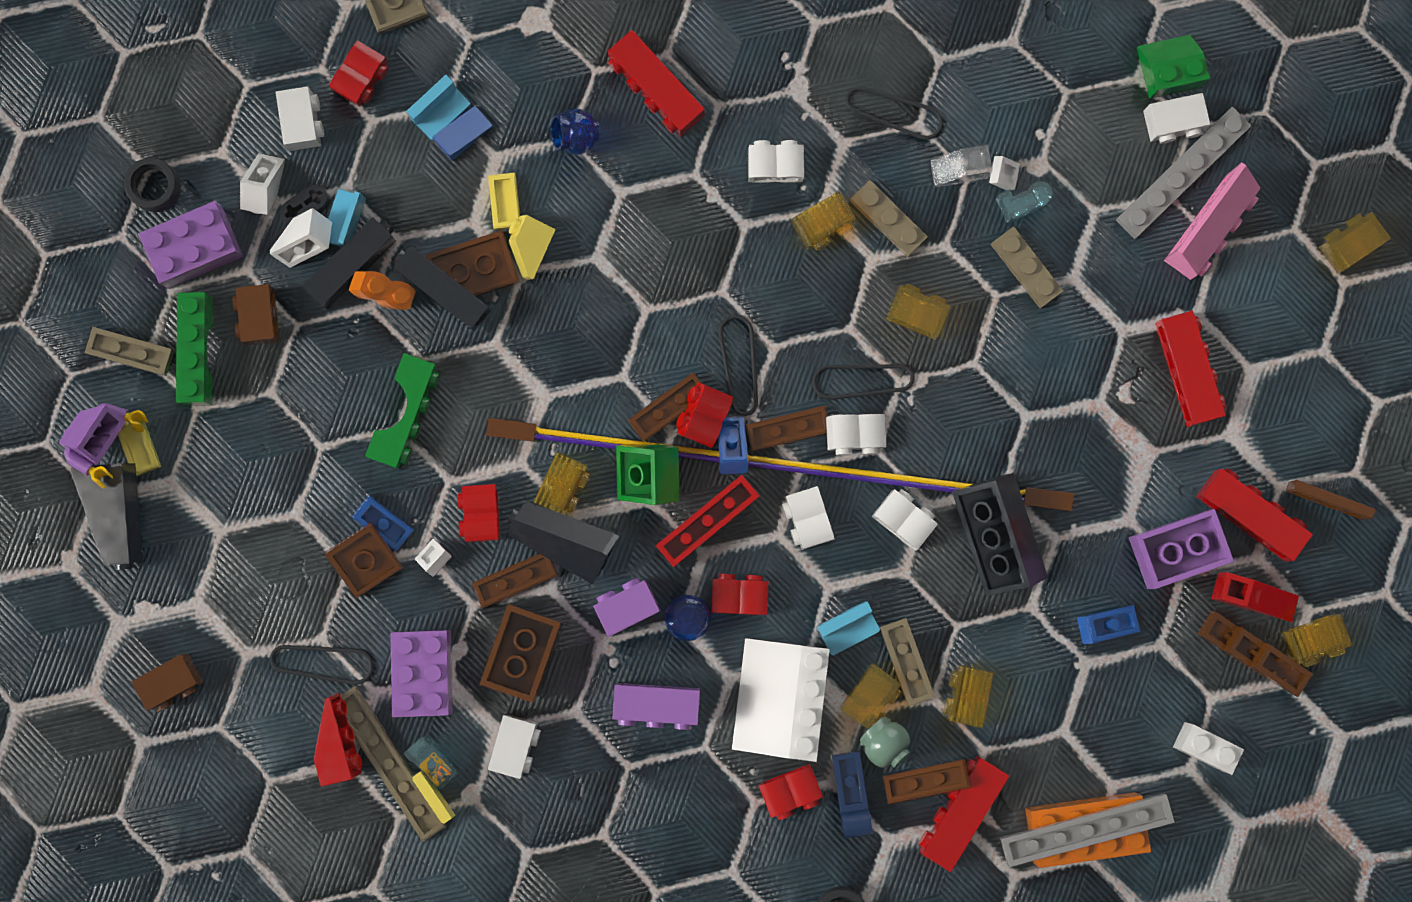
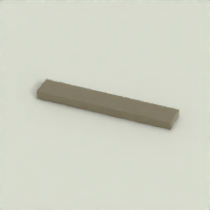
M354 686L342 694L341 698L347 705L346 716L348 723L354 731L355 739L422 842L446 827L447 824L441 823L412 780V777L415 776L359 688Z

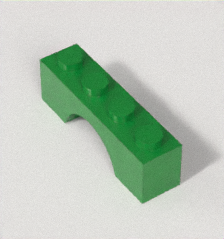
M205 292L177 293L176 403L184 406H212L213 378L208 366L207 341L209 330L213 325V297Z
M403 354L394 379L405 391L407 398L406 411L402 419L393 427L374 431L365 457L400 470L402 464L407 465L411 455V450L408 449L411 440L416 439L420 432L421 424L418 421L421 413L425 414L430 405L431 399L428 398L430 389L437 386L440 378V373L437 372L438 366L417 357Z

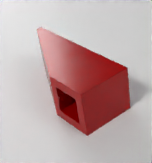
M1221 572L1217 575L1211 599L1293 622L1299 595L1229 572Z
M340 693L326 698L314 755V763L321 787L351 780L362 773V760L356 752L354 745V731L349 726L346 716L347 705L341 698Z

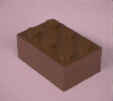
M508 604L480 685L531 703L535 702L563 622Z

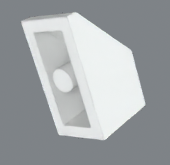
M258 153L240 181V209L251 211L255 214H268L277 198L285 159Z
M313 208L294 217L270 249V254L290 268L328 249L332 222Z

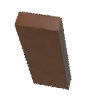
M694 372L628 419V423L644 443L675 421L682 412L686 411L689 403L687 396L690 389L695 387L698 382L702 383Z
M825 405L745 425L751 451L755 452L827 434L826 417H828Z
M1299 480L1289 481L1286 488L1287 493L1360 520L1373 518L1376 510L1375 508Z
M537 554L471 584L481 607L485 608L559 576L553 561L541 554Z
M964 759L883 776L887 800L890 805L971 788L967 763Z

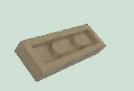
M871 180L850 199V202L907 258L927 239L928 236Z
M1014 226L990 244L1040 309L1063 292L1062 288Z
M92 327L85 353L167 376L174 350Z
M907 618L879 627L907 705L911 706L934 698L932 687Z

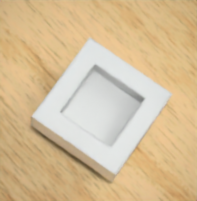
M995 156L989 183L1005 190H1015L1020 164L1004 156Z
M432 539L415 560L427 573L434 577L452 556L440 543Z

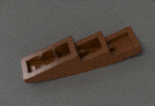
M1215 611L1210 612L1197 633L1231 657L1296 697H1299L1312 676L1310 671L1275 647L1264 643L1244 628L1236 626Z

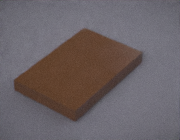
M503 230L425 255V258L475 297L520 283Z

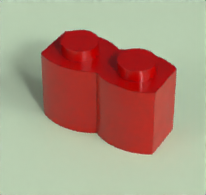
M357 40L332 78L329 87L335 93L361 107L363 103L367 104L374 94V89H372L374 84L378 80L382 81L389 70L387 66L388 61L386 57Z
M698 382L688 393V408L678 417L676 423L677 433L712 448L719 436L722 422L729 412L733 397Z
M497 485L462 486V493L457 494L458 509H463V520H459L460 537H464L467 543L500 541Z
M718 574V579H712L711 613L767 615L769 581H762L763 576L746 575V580H735L734 574Z
M810 764L759 784L771 818L777 816L778 820L793 815V809L803 806L804 810L820 804L818 799L823 798Z

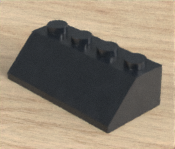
M1014 472L952 491L986 596L1029 588L1048 578Z

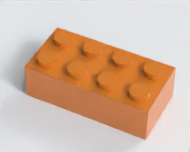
M1132 792L1027 807L1025 811L1028 830L1142 800L1143 797L1138 793ZM1148 830L1034 860L1033 863L1039 868L1149 853L1151 848Z

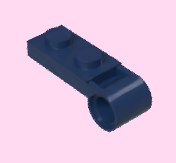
M860 751L833 754L832 762L844 838L873 835Z

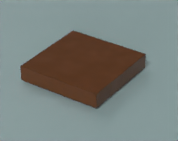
M372 522L330 548L324 554L356 599L403 568Z

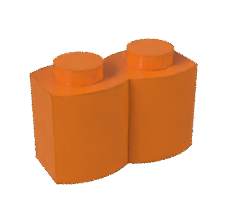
M355 271L349 287V291L358 298L375 300L376 303L384 308L409 310L416 292L409 284L402 281H390L388 277L375 271Z

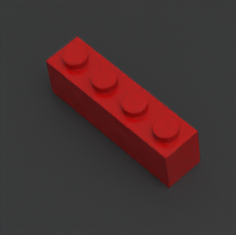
M633 30L628 32L608 50L610 59L608 64L617 74L622 72L628 79L626 81L628 87L635 94L638 92L642 94L646 99L644 101L645 105L653 114L658 112L663 117L662 123L670 133L676 132L681 137L705 116V109Z
M1192 310L1156 322V329L1186 426L1190 427L1226 416L1224 412L1226 410V402L1224 397L1219 395L1216 386L1218 384V376L1215 369L1210 367L1208 360L1210 358V350L1207 343L1202 341L1200 334L1202 325L1199 317L1195 316Z
M1228 468L1225 470H1214L1196 497L1210 508L1215 509L1217 513L1283 561H1294L1313 535L1306 530L1308 526L1295 517L1292 519L1283 513L1285 509L1276 502L1270 501L1269 503L1261 497L1262 492L1254 486H1246L1239 481L1240 477Z
M743 475L739 476L660 541L656 547L673 568L676 567L759 498L758 493Z
M978 756L974 760L969 759L967 762L971 788L948 793L949 802L945 808L941 806L933 818V821L936 822L930 832L928 830L924 832L918 843L921 846L919 852L949 872L953 870L1009 778V775Z

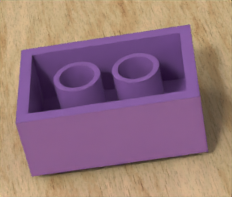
M215 201L138 233L159 284L167 289L244 257L223 207Z
M1215 509L1206 510L1128 537L1147 589H1157L1234 562Z
M635 578L622 585L624 591L615 594L614 591H609L596 598L598 604L593 607L608 637L661 611L647 581L640 582L638 578Z
M451 630L391 632L392 717L444 716L453 714Z
M616 683L612 719L618 720V725L635 726L636 721L647 722L646 727L663 728L664 723H674L675 729L691 730L692 725L698 724L700 688Z

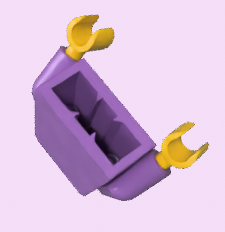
M102 403L97 407L80 411L69 428L64 431L59 443L65 448L64 455L71 467L86 476L91 475L92 480L101 488H106L107 486L100 481L101 478L109 476L113 479V475L104 467L95 468V465L99 464L126 421L130 422L136 432L144 431L143 426L139 422L144 421L148 423L149 421L140 410L129 413L127 409Z

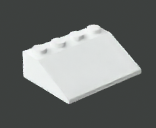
M745 638L732 749L791 759L817 761L830 649Z

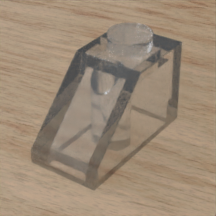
M988 145L960 149L930 160L935 187L988 179L993 172Z

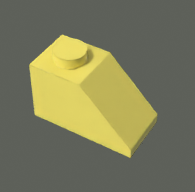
M528 215L520 216L519 219L515 218L509 229V233L512 234L509 243L520 274L526 280L534 279L555 232L554 228Z

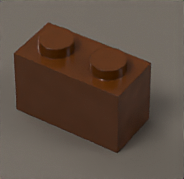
M269 284L235 288L236 296H233L232 301L234 311L238 312L239 323L235 324L237 338L241 339V342L247 346L280 342L275 288Z
M180 654L131 681L146 711L156 709L157 712L173 705L171 700L180 695L184 699L198 691L196 686L204 683L189 654Z

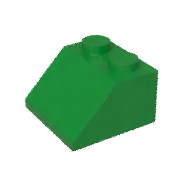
M1191 35L1137 47L1149 99L1202 88L1210 79L1204 52Z
M660 444L616 446L617 500L649 505H661L679 501L678 446Z

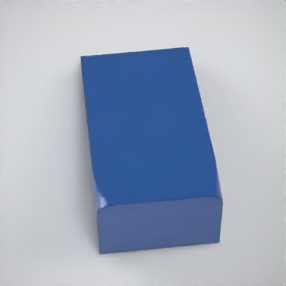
M474 106L440 130L432 138L449 159L453 161L489 131L493 125Z
M744 417L725 418L722 422L718 436L721 474L748 472Z
M370 495L366 497L352 515V518L363 527L372 522L385 542L395 551H398L414 530Z
M1134 605L1077 618L1083 644H1093L1141 632Z

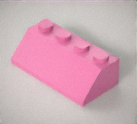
M1241 162L1224 177L1164 260L1190 280L1197 275H1204L1211 265L1208 260L1212 254L1218 255L1227 243L1224 238L1228 232L1234 233L1243 221L1240 216L1244 210L1249 212L1259 199L1255 195L1260 190V186L1245 164Z

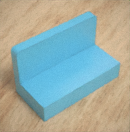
M445 75L406 112L428 138L433 140L432 137L456 120L470 107V102L458 91L454 82Z
M338 189L328 218L332 222L329 244L342 248L354 236L366 200L361 192L355 191L351 193Z
M867 601L817 626L827 649H830L831 655H835L880 631Z

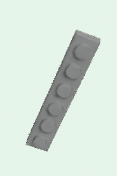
M1231 107L1135 200L1116 221L1134 239L1137 238L1251 125Z
M1160 794L1000 837L1007 865L1012 867L1175 822L1167 795Z

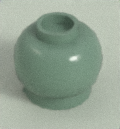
M886 716L878 720L867 730L860 739V745L865 746L867 757L876 766L885 768L892 765L896 768L910 754L908 750L910 737L903 726L897 722H890L891 719H887Z

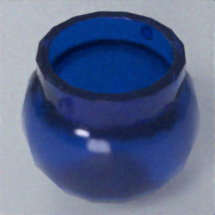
M572 108L559 115H554L552 118L551 139L554 148L559 152L564 150L566 153L573 155L585 154L592 149L595 141L599 139V124L597 120H593L591 114L586 110Z
M691 594L680 595L674 598L667 606L664 614L665 625L669 633L676 639L694 641L702 637L709 629L711 611L707 603L700 597Z

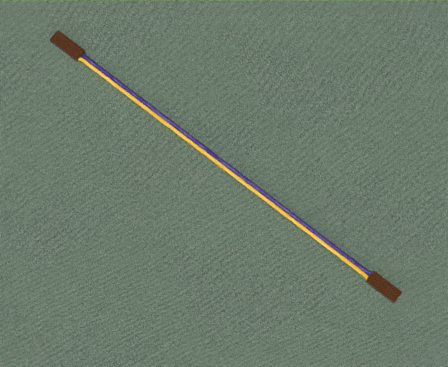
M494 418L488 419L486 436L520 441L535 442L537 439L611 449H616L617 445L658 444L542 429L537 427V424ZM678 446L679 457L719 462V451ZM748 455V466L945 492H952L972 485L961 482ZM1029 487L1020 490L1021 495H1024L1022 499L1025 506L1072 511L1074 493Z

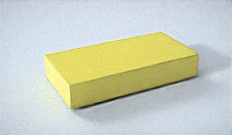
M516 174L488 175L493 228L495 231L510 229L514 219H519L520 217Z
M126 421L118 433V437L128 463H136V476L162 467L146 423L144 421L139 422L143 426L144 431L136 432L130 422Z
M423 770L412 777V780L441 823L444 824L455 816L440 791Z

